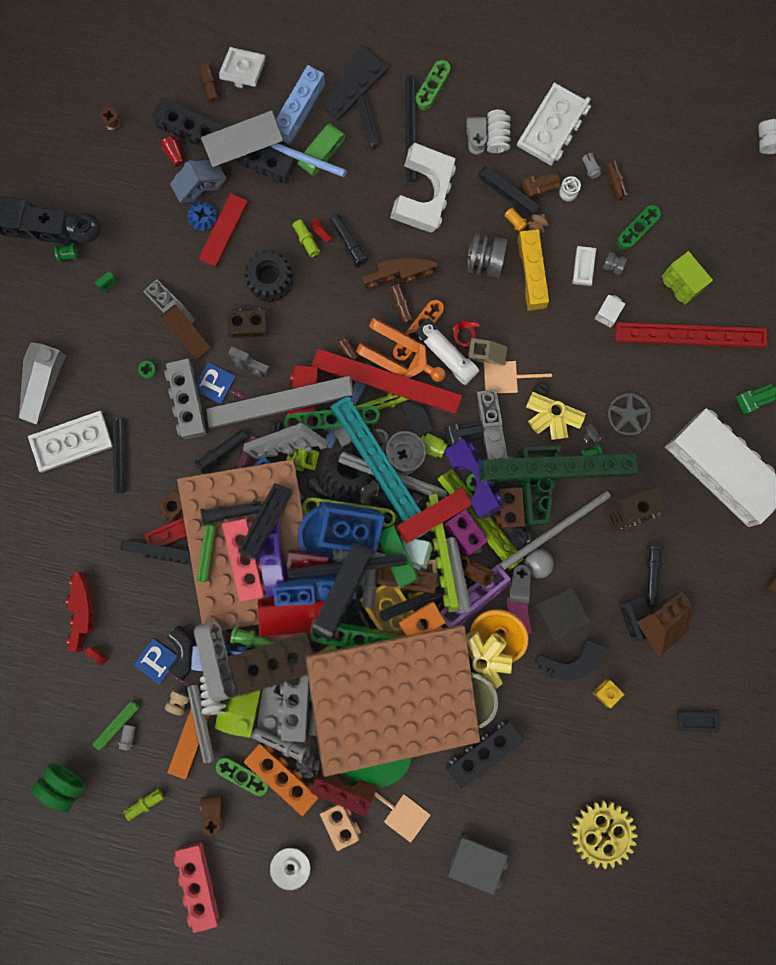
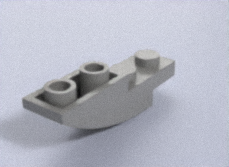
M496 389L477 392L487 459H508Z

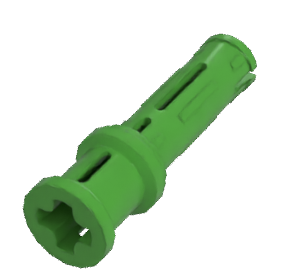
M239 626L234 627L230 643L244 644L247 648L261 647L278 641L261 637L253 630L249 632L239 629Z

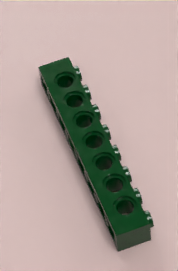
M636 454L487 459L478 463L479 483L626 477L638 473Z

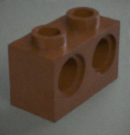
M522 488L499 489L498 492L502 499L504 495L510 494L513 497V503L507 504L503 499V502H501L503 509L496 513V524L500 525V529L525 527ZM507 513L514 515V523H508L505 520Z

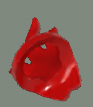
M458 320L453 327L454 342L460 347H468L470 341L468 343H461L458 340L459 329L468 328L472 338L475 339L476 333L473 327L480 326L479 322Z

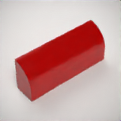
M274 598L258 599L257 608L261 637L310 632L311 625L316 621L325 600H316L315 604L275 606Z

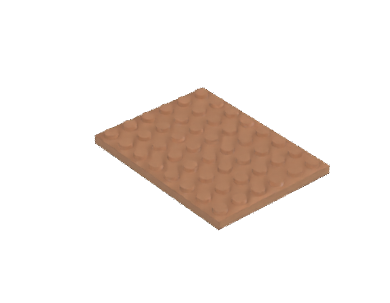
M294 460L177 479L202 624L216 621L219 623L221 630L233 629L235 626L258 625V599L274 597H267V594H265L264 597L240 602L222 525L225 522L249 518V522H253L257 514L225 519L223 523L219 521L207 523L216 526L208 581L205 583L196 580L205 526L202 524L200 509L217 508L218 505L229 507L261 501L262 506L274 483L292 489L293 493L280 516L282 554L285 556L287 575L289 550L303 551L298 541V528L304 516ZM239 534L237 536L239 544H242L245 538L244 535ZM245 556L241 557L243 563L250 564L251 559ZM251 573L246 574L247 582L254 583L255 576Z
M463 625L305 656L324 777L480 742L465 627Z

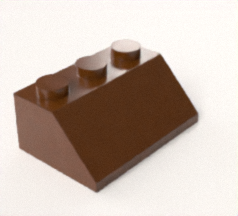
M682 591L664 599L637 621L658 657L664 654L689 631L693 608L689 599Z

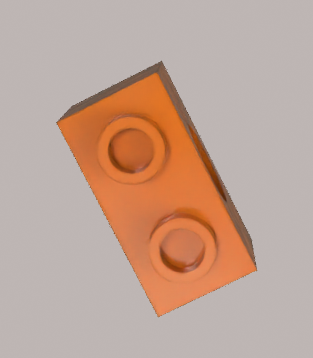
M430 602L400 620L397 624L404 636L443 629L441 625L445 624V621L434 602ZM420 619H424L427 622V627L424 630H420L417 626Z

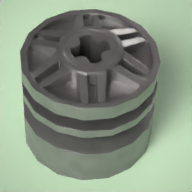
M476 233L470 244L467 258L468 272L472 273L474 265H477V274L480 275L482 268L487 267V276L499 278L507 239L495 237L492 245H489L488 235L484 236L483 243H479L480 234Z
M409 431L394 434L382 447L384 454L395 471L407 476L424 462L426 455L422 439ZM399 453L402 454V460L399 459Z

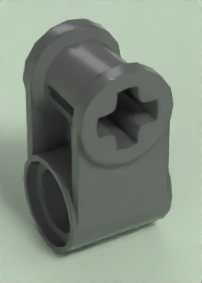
M519 565L514 569L509 602L529 605L531 571L525 565Z

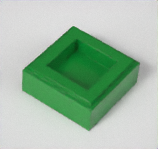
M108 271L94 283L105 293L118 281Z

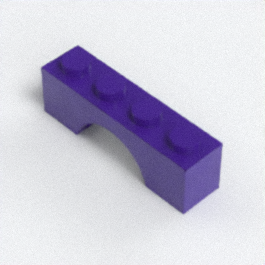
M463 439L444 450L452 467L457 470H470L474 474L477 486L470 501L478 517L485 519L503 509L501 504L503 499L499 492H495L492 487L494 482L479 483L478 463L482 460L480 458L477 459L475 455L477 450L473 443Z

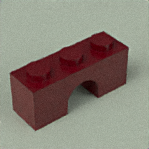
M321 766L310 793L366 817L377 787L362 780H359L355 786H346L339 780L340 773L324 777Z

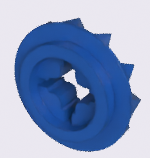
M198 201V203L192 204L188 210L187 219L194 229L208 230L215 224L217 212L214 206L207 201ZM204 210V213L207 217H202V219L199 220V216L197 214H201Z

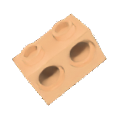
M333 804L321 810L320 816L336 850L339 851L359 841L361 831L357 822L353 823L351 820V810ZM340 811L343 817L340 820H335L332 817V813ZM347 829L351 832V836L343 838L340 832Z

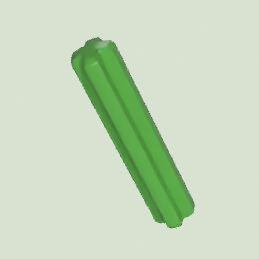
M207 524L204 529L196 579L202 583L207 582L216 532V526L213 524Z
M134 701L129 702L93 742V746L97 750L103 749L139 709L138 704Z

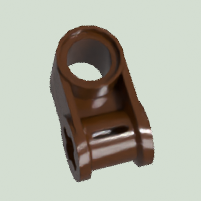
M222 795L201 797L202 829L207 836H215L223 829L224 802ZM212 822L214 825H217V827L214 830L213 827L209 826V824Z

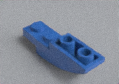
M325 575L302 578L273 586L275 606L315 604L316 600H326L336 576Z

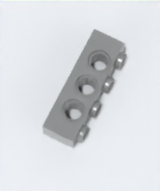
M189 359L167 363V370H164L166 380L170 381L171 388H168L170 398L174 399L175 406H172L174 417L178 418L179 424L176 425L178 435H181L185 440L207 435L192 363ZM185 378V383L178 386V379ZM189 396V401L186 404H181L182 397ZM193 414V419L190 422H185V416Z
M299 658L289 659L292 663L296 664ZM308 675L301 677L299 684H293L291 681L281 683L280 694L283 695V703L279 705V715H282V723L278 724V735H281V741L305 742L307 740L310 693ZM291 694H296L299 697L298 704L290 702L289 697ZM291 714L298 717V723L295 725L288 721V716Z

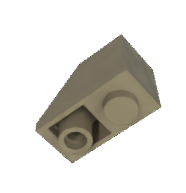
M471 338L467 359L473 362L505 366L507 346L488 340Z

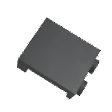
M461 834L447 874L452 879L494 895L495 890H499L502 878L500 876L502 870L505 871L507 869L509 859H507L506 852L497 851L472 841L469 837Z

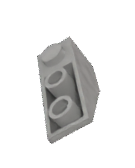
M157 279L143 291L163 313L175 304L190 323L195 321L188 310Z

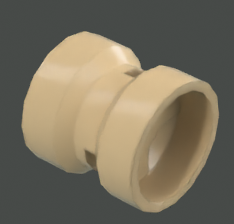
M172 690L170 694L171 699L166 703L164 709L172 714L183 716L184 706L190 700L189 696Z

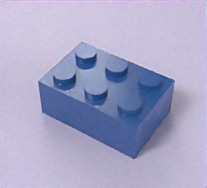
M322 501L313 539L318 546L349 551L353 543L358 542L373 549L374 554H376L384 515L376 509Z

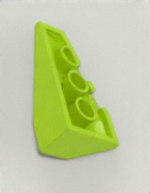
M262 690L223 700L222 703L226 704V707L222 708L221 711L225 713L217 714L215 729L232 735L251 738L256 725Z

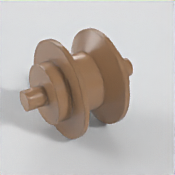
M532 215L534 221L528 222L530 230L539 229V233L543 234V227L549 225L545 215Z

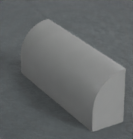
M273 111L201 137L212 167L283 141Z

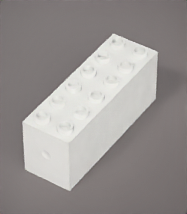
M706 408L695 415L665 448L745 525L751 527L762 524L776 509L775 470L770 465L765 464L757 452L751 451L742 438L736 437L727 424L720 422L715 412Z

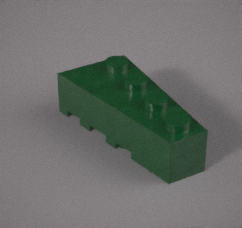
M561 445L523 447L518 450V458L558 457ZM555 479L520 481V487L523 491L525 526L548 524Z

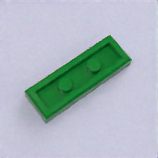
M392 525L381 531L379 541L386 556L406 555V565L391 567L399 588L419 580L397 527Z

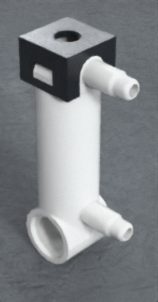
M428 318L413 335L421 343L424 342L447 365L462 384L467 385L477 375L479 369L472 361L466 359L439 332L438 326Z

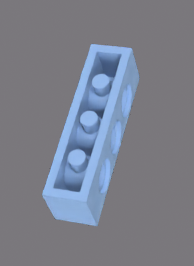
M307 65L276 118L283 142L289 145L325 85L324 73Z

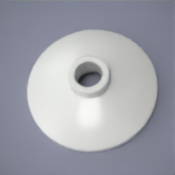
M286 848L279 851L272 859L270 874L275 884L280 888L294 890L301 887L307 881L310 874V863L302 851L295 848ZM293 864L294 870H288L287 865Z

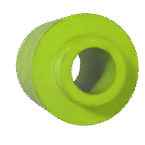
M429 433L426 436L422 435L421 439L425 445L426 453L436 458L437 456L442 458L448 444Z

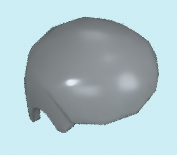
M536 548L526 555L525 566L530 569L531 576L545 578L551 574L554 560L548 550Z

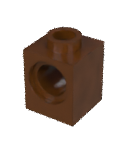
M173 490L158 505L161 509L159 513L166 520L171 519L175 521L183 514L180 494L176 490ZM176 502L178 505L177 509L171 512L169 506L171 503Z

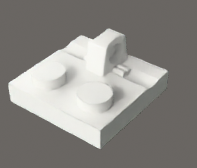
M230 47L219 73L220 79L235 82L236 87L243 88L244 84L256 86L265 63V55Z

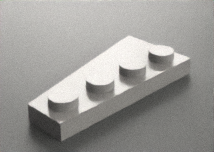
M303 423L245 443L243 451L259 459L263 456H278V452L291 454L296 449L302 448L304 451H310L314 446H319L320 449L327 448L328 441Z

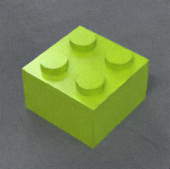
M689 251L673 262L661 276L664 284L675 292L676 298L685 305L703 292L713 281Z

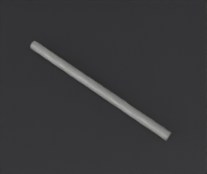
M605 491L501 562L499 566L503 570L507 569L602 504L611 495L608 491Z

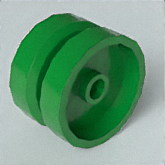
M49 763L42 773L43 778H39L31 788L32 793L46 806L58 812L68 813L75 803L73 797L80 796L85 789V784L67 768L55 763Z

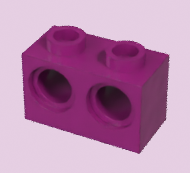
M466 509L443 523L444 530L449 537L457 539L458 549L463 556L470 555L487 542L484 531L475 524L473 515L467 512ZM458 520H461V521H462V523H463V528H460V527L458 526V524H457V521H458ZM469 535L474 538V544L469 542Z

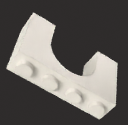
M414 143L408 150L404 166L425 174L434 186V196L432 201L421 203L400 195L394 202L390 218L430 233L439 228L442 222L440 217L441 211L445 209L447 203L445 196L451 188V183H449L450 177L453 176L456 166H454L455 158Z

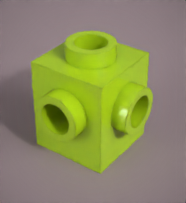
M303 448L296 449L294 453L288 454L286 461L294 460L297 471L304 472V469L315 471L319 452L315 450L304 451Z

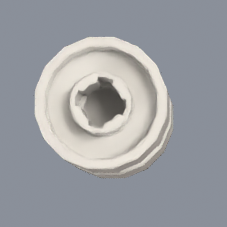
M776 119L763 121L758 126L759 137L761 138L759 140L760 152L763 154L776 153Z

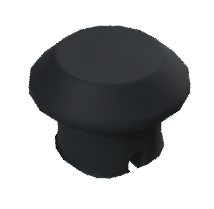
M538 382L534 385L533 392L547 397L550 388L546 383Z

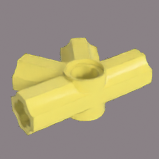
M532 392L526 408L538 412L536 416L528 421L532 429L539 434L549 427L551 440L568 438L566 424L580 429L586 413L566 406L560 401H554ZM555 405L560 408L559 415L552 414V406Z
M478 631L467 633V649L473 661L474 670L487 678L497 689L503 683L498 672L511 674L513 655L500 654L507 643L498 634L492 633L488 640L483 643ZM478 659H484L487 662L482 663Z

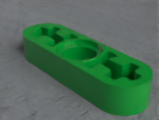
M655 205L646 207L620 234L617 239L618 247L622 250L631 249L658 221L661 216L660 209ZM654 212V217L652 216L647 222L645 219L649 213ZM637 223L643 225L644 231L637 232L634 229V225ZM632 234L633 236L629 243L624 244L623 240Z

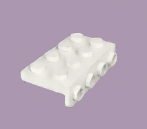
M554 83L519 139L517 146L552 166L555 160L559 161L564 152L562 150L563 146H568L573 137L571 135L572 131L578 130L582 122L580 120L582 115L586 116L589 112L591 98L587 97L584 100Z

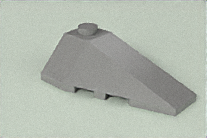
M30 342L23 359L20 419L38 425L66 358V355L60 350Z

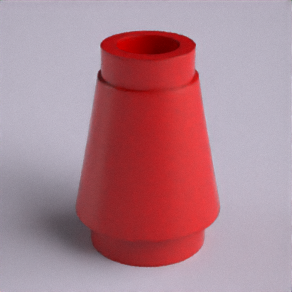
M174 136L165 138L161 142L162 150L175 166L184 163L178 140Z

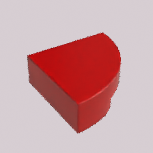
M317 218L312 221L314 231L324 242L327 243L332 239Z
M89 647L85 651V654L90 659L94 658L99 665H104L108 661L95 647Z

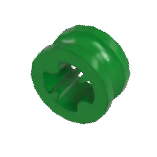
M143 361L139 364L138 372L143 378L149 379L156 374V367L150 361ZM150 365L149 367L152 369V372H148V375H145L143 368Z

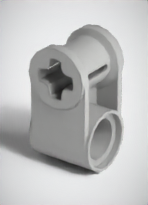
M486 117L467 118L469 151L474 155L482 154L485 150L487 140Z

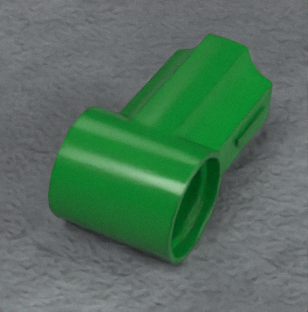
M770 384L758 390H751L737 396L736 399L743 415L760 408L762 405L775 401L776 388Z

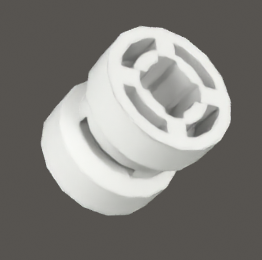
M572 176L565 178L559 191L560 197L565 201L574 200L581 187L580 181Z

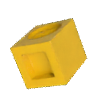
M605 679L592 692L610 709L624 695L608 679Z

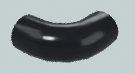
M179 625L166 639L177 651V657L168 670L175 677L183 681L191 671L192 652L195 643L188 632Z

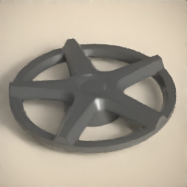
M622 394L616 397L609 406V422L620 434L628 436L639 434L646 429L650 422L651 409L647 402L636 394ZM627 397L625 408L614 405L618 400ZM633 398L642 402L645 408L635 409ZM611 411L621 415V419L616 426L612 421ZM647 413L646 422L641 428L637 416ZM626 423H631L636 431L624 432L620 429Z

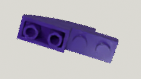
M280 518L260 554L267 597H274L273 586L287 582L285 556L282 554Z

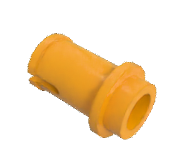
M514 208L509 209L504 215L515 226L514 229L519 232L528 225L526 223L527 220L523 219Z

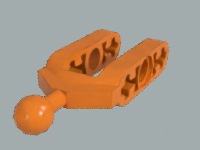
M372 318L369 324L371 329L416 352V355L409 368L363 343H360L356 350L359 355L403 377L411 378L421 371H425L431 375L432 380L435 382L444 380V369L441 367L433 368L427 364L426 346L392 326Z

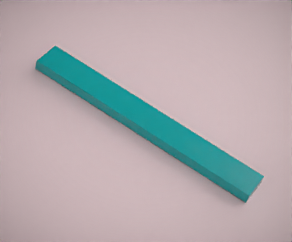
M347 396L332 405L331 409L402 521L405 522L420 513L421 510L350 398Z

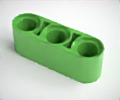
M329 123L304 154L327 162L344 141L345 134ZM298 161V165L312 176H315L321 169L303 161Z

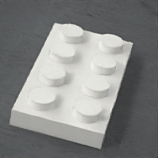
M101 411L28 436L38 470L41 473L113 448V443Z

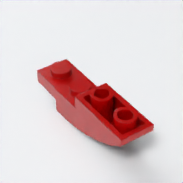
M74 572L69 582L71 592L66 599L67 611L75 612L70 621L72 631L71 635L68 636L67 646H69L68 651L81 652L84 634L93 632L94 609L91 591L84 574Z

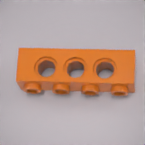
M261 742L246 758L244 763L303 817L319 798V796L310 793L313 784L305 782L303 780L304 777L299 774L298 770L295 769L293 771L288 766L290 763L283 756L278 757L274 753L275 749ZM264 759H271L274 763L273 768H266L264 766ZM285 772L288 775V781H280L278 774ZM293 787H302L303 794H294Z

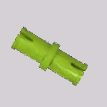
M297 220L292 226L299 236V242L304 245L309 257L318 255L320 250L313 240V234L308 231L303 220Z
M159 788L148 796L139 798L137 803L123 810L127 820L132 821V819L143 812L147 813L152 806L164 800L165 798L162 796L161 790Z

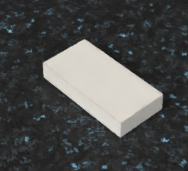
M577 246L572 284L592 285L596 248Z

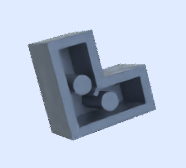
M190 160L175 175L170 185L180 203L194 202L203 191L218 190L227 178L220 165L212 167L210 160Z

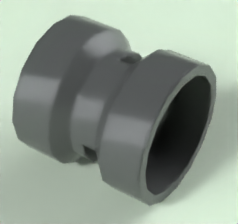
M610 251L602 269L607 271L613 270L614 274L620 276L627 258L623 256L618 258L615 253Z

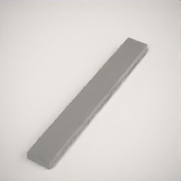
M350 376L208 408L206 409L209 428H215L336 401L347 396L353 397L352 380Z

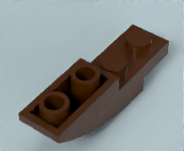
M418 258L389 260L378 263L377 272L363 276L362 284L364 289H375L381 283L396 281L398 277H400L402 284L406 282L411 284L417 281V278L433 276L437 272L438 265L437 262Z

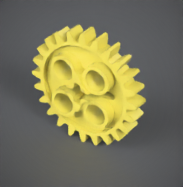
M602 800L601 806H599L594 801L593 808L587 804L586 808L588 811L585 812L580 809L582 816H575L578 824H572L576 831L571 832V835L577 837L572 840V843L578 845L575 850L577 852L582 851L580 857L582 859L587 857L586 862L589 865L594 861L596 868H598L600 863L604 869H606L607 863L614 868L615 861L622 865L621 858L623 857L628 860L626 853H633L630 845H636L632 838L637 837V834L632 832V830L636 829V826L630 824L633 819L631 817L625 818L628 812L626 810L620 812L621 806L617 805L614 808L613 802L606 806V802ZM604 816L603 824L597 825L596 818ZM620 826L622 828L621 833L614 835L613 830L615 827ZM601 832H604V833L606 832L608 835H607V837H605V836L602 837V836L600 835V833H601ZM593 833L595 835L594 840L586 842V836ZM611 844L612 850L609 853H604V846Z

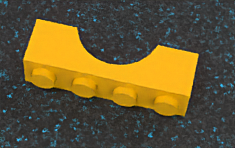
M539 229L521 231L517 240L525 272L527 311L546 309L549 298Z

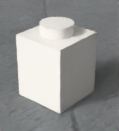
M608 295L594 319L611 328L625 303L617 296Z

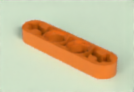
M439 300L430 301L405 334L408 336L413 334L420 327L418 324L420 320L431 319L429 316L432 311L431 306L436 307L437 305L439 306V312L435 311L432 315L434 319L432 321L436 324L443 314V304ZM398 343L393 350V356L398 362H406L414 351L407 348L405 350L406 356L398 357V350L402 351L404 349V346Z

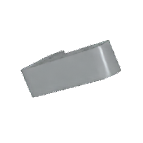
M212 621L196 626L194 635L210 699L215 702L239 696L219 623Z

